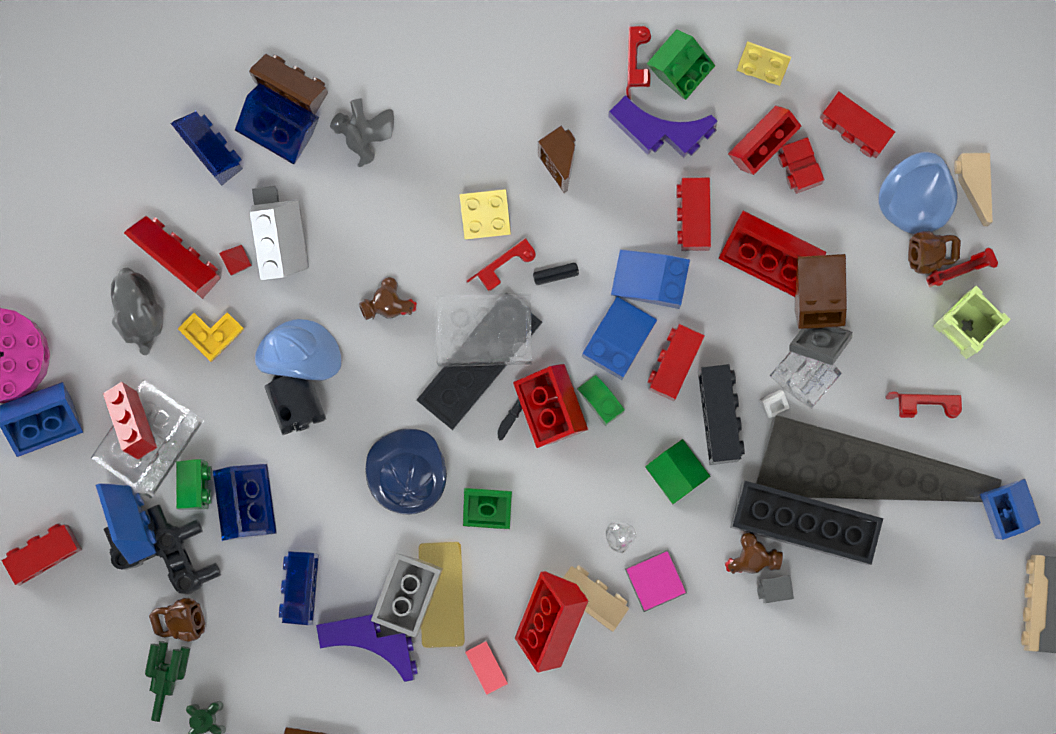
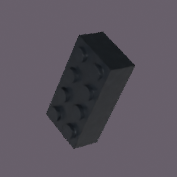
M730 364L701 367L698 371L709 465L738 462L742 459L741 456L745 454L743 440L739 441L738 435L742 431L741 418L736 417L735 411L739 407L738 394L733 393L732 387L736 384L735 371L730 370Z

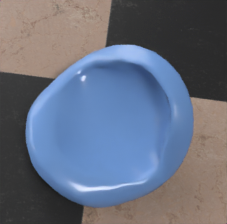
M921 152L906 158L892 169L881 185L878 200L880 209L887 220L905 232L916 234L921 231L933 232L943 227L949 221L956 208L958 193L954 179L945 161L935 153Z
M297 319L279 325L264 337L256 350L255 363L258 369L266 374L322 381L338 373L341 368V353L336 340L326 328L314 321Z

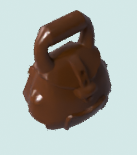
M921 231L914 234L909 240L908 261L911 269H914L918 274H929L940 269L942 265H951L960 259L961 240L955 235L941 236L934 235L930 231ZM952 241L951 258L946 259V243Z
M191 598L178 599L173 605L156 608L149 615L154 634L160 637H173L174 639L190 642L199 639L201 634L205 632V621L200 604ZM158 614L164 615L168 628L165 632L163 631Z

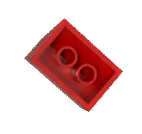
M565 364L549 366L513 382L536 448L570 438L588 430Z

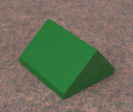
M683 439L645 466L672 505L711 477Z
M464 488L463 526L510 529L512 491Z

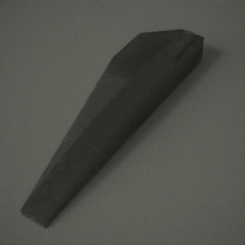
M778 415L773 417L756 484L807 498L982 502L980 494L999 488L1002 482L1001 479L932 458Z

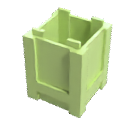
M977 286L964 294L933 325L939 333L942 332L961 351L960 354L966 359L978 353L984 347L983 344L998 329L1005 326L1011 320L1005 313L999 312L982 295L983 292ZM962 320L966 322L971 321L972 331L968 329L966 331L962 330Z

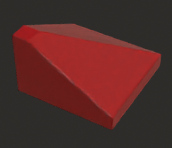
M242 245L219 253L231 276L252 266Z

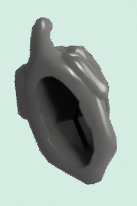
M123 268L118 276L113 278L111 283V300L115 314L112 324L126 343H136L140 348L139 352L142 355H148L151 351L154 337L161 333L162 307L156 303L148 280L130 268Z

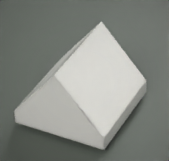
M778 390L759 400L768 418L789 409L785 393L782 390Z

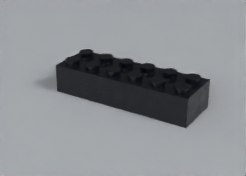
M743 481L730 528L857 563L872 565L884 518Z

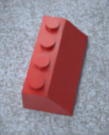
M743 210L718 259L795 297L798 257L826 255L827 252Z
M145 216L124 232L130 240L202 299L221 279L216 274L218 269L209 261L204 264L198 258L201 255L191 246L188 249L182 246L183 240L174 232L170 235L163 230L165 225L155 217L151 220Z
M546 571L540 572L515 636V640L537 673L562 666L589 602L576 583Z

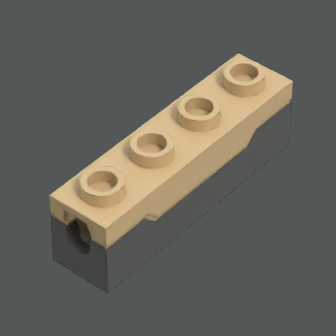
M1031 555L1030 560H1027L1026 563L1029 583L1025 585L1024 595L1028 600L1027 607H1024L1023 621L1026 622V630L1022 632L1021 644L1024 645V650L1056 653V557Z

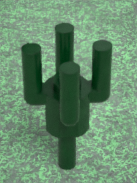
M159 641V644H150L145 675L148 678H152L149 691L156 694L151 721L160 722L165 695L172 696L176 680L184 679L191 649L189 647L181 646V650L173 649L170 664L164 662L168 642Z
M221 701L213 702L208 708L200 709L198 704L187 706L186 712L191 716L189 718L191 729L188 734H203L206 732L224 734L226 728L223 725L216 724L217 719L215 715L223 709V703Z

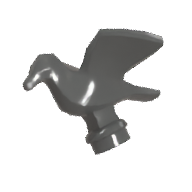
M358 98L350 102L352 108L351 121L348 115L338 113L332 119L330 128L336 134L342 133L346 136L348 148L360 156V161L357 165L362 167L374 160V153L368 147V143L381 142L391 138L394 128L393 110L388 109L373 119L367 120L363 113L362 98Z

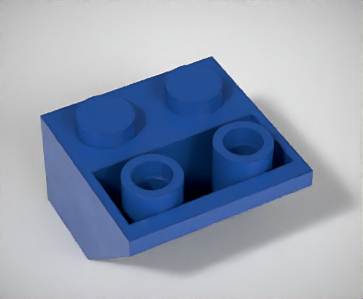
M1021 479L980 494L995 539L1004 540L1024 533L1041 524L1026 479Z

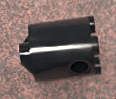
M274 375L272 381L264 386L282 435L289 434L295 430L296 432L308 429L310 427L309 424L312 422L317 424L326 420L312 380Z

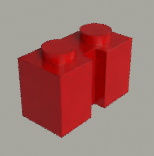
M808 137L781 147L778 160L781 167H785L788 176H786V180L790 189H794L795 193L798 194L822 185L825 179L819 164L815 160Z

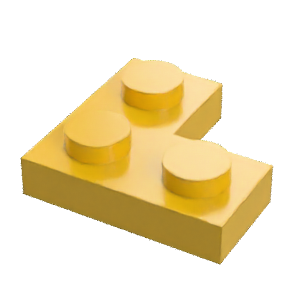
M228 312L211 328L195 313L178 328L211 363L245 330Z

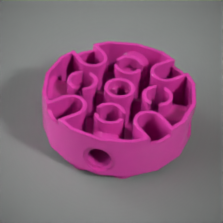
M0 308V352L4 353V357H0V404H4L29 395L37 388L47 375L50 352L47 338L36 323L15 310Z

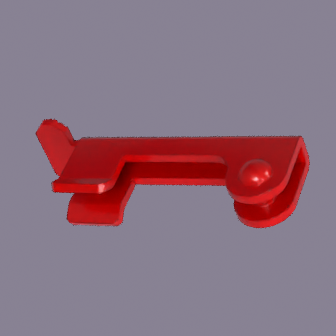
M645 26L629 27L626 95L630 100V87L650 86L651 73L649 69H637L638 46L646 44L651 40L650 30Z
M525 238L469 278L466 283L478 276L486 289L491 291L501 284L500 279L494 272L497 268L515 256L521 258L524 262H531L536 256L535 250Z
M986 248L985 251L971 256V259L967 262L944 271H933L926 278V281L930 288L941 286L943 282L973 270H979L986 266L996 268L998 261L993 249Z
M892 391L885 396L888 400L899 398V416L901 418H914L918 413L917 404L941 405L944 408L945 415L951 419L958 417L962 412L961 395L898 394V392Z

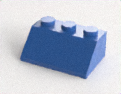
M63 382L0 405V428L16 457L83 433L73 400Z
M102 483L95 485L112 541L127 562L132 564L155 554L154 543L157 541L153 531L148 529V525L151 522L146 511L142 510L141 506L145 504L139 492L135 493L130 485Z

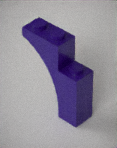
M626 95L608 114V117L647 155L651 151L656 153L664 145L662 141L664 139L683 158L687 154L692 156L701 147L699 143L704 138L708 140L717 131L715 127L718 121L712 115L689 122L667 121L646 113L637 107Z
M373 614L316 625L320 649L333 646L363 648L387 660L397 670L404 682L415 680L414 675L418 674L416 660L411 661L410 651H414L412 637H407V634L401 633L378 638V633L381 632V625L371 621Z

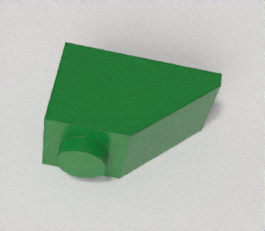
M597 375L577 388L605 426L624 413L625 409Z

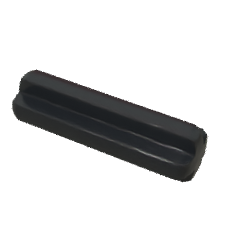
M574 262L534 272L533 278L536 285H542L578 276L579 269Z

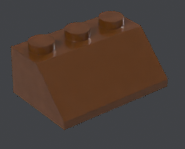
M265 54L251 67L249 73L256 84L312 116H315L328 94L323 81L316 77H313V79L308 78L302 69L297 66L291 68L285 65L286 61L275 54L272 57Z
M561 125L538 141V157L563 193H566L574 161L576 146L574 142L576 139L569 129L565 131Z

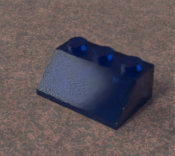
M259 83L246 96L234 131L288 162L295 164L312 137L319 117Z
M195 111L170 123L221 186L243 169L239 164L242 159L234 149L229 152L225 147V144L228 142L220 132L215 134L210 127L213 124L205 114L200 116Z
M267 464L229 466L213 470L222 541L277 534Z
M288 551V556H284L283 570H287L286 580L281 582V594H284V604L280 603L279 618H282V623L313 625L319 554Z

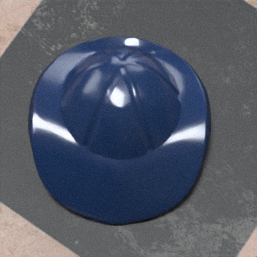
M418 429L396 430L379 439L371 447L367 455L365 466L367 485L372 496L385 509L398 514H418L433 507L441 498L447 479L446 465L436 440L429 433Z

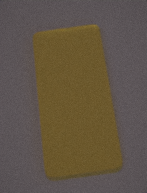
M459 542L421 543L418 548L419 559L443 568L421 626L422 646L425 648L463 646L465 635L461 544Z

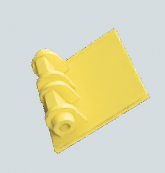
M747 41L736 71L780 86L791 57Z
M506 189L459 194L464 239L511 235Z

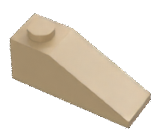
M962 153L957 158L958 160L954 162V172L958 174V181L982 225L989 226L993 222L990 153Z

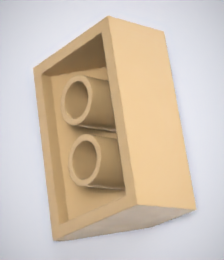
M578 565L576 568L571 566L563 579L576 583L586 595L589 602L585 612L614 632L629 610L625 606L628 601L617 593L613 597L607 592L609 587L597 579L594 583L587 577L589 572Z

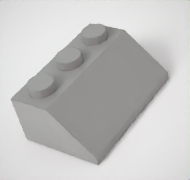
M299 200L252 205L250 217L260 280L282 278L308 269Z
M396 553L371 621L416 638L420 632L443 568L420 559Z

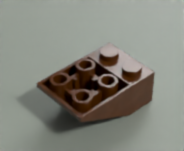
M846 255L798 257L795 294V315L798 329L845 326L847 312Z

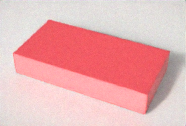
M487 641L465 652L486 695L508 684Z

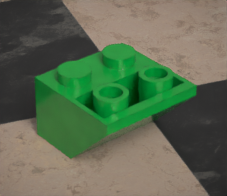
M677 29L647 63L662 82L685 100L716 66L693 36Z
M202 459L176 461V509L202 510L208 509V504H212V490H208V480H212V467L208 466V462Z

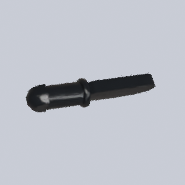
M519 398L499 426L497 431L499 441L504 439L516 418H519V414L522 411Z

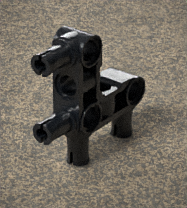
M160 505L147 509L155 528L153 533L157 541L154 543L156 553L132 564L127 563L124 566L120 565L118 561L122 553L113 543L109 528L103 529L111 547L109 549L111 563L117 569L128 570L143 565L144 561L159 556L163 558L166 564L171 584L180 594H191L201 589L203 583L221 576L217 563L196 571L183 544L184 540L203 532L198 519L178 527L167 522ZM169 533L173 541L171 545L166 547L162 543V537ZM184 577H188L191 580V586L187 590H183L180 586V581Z

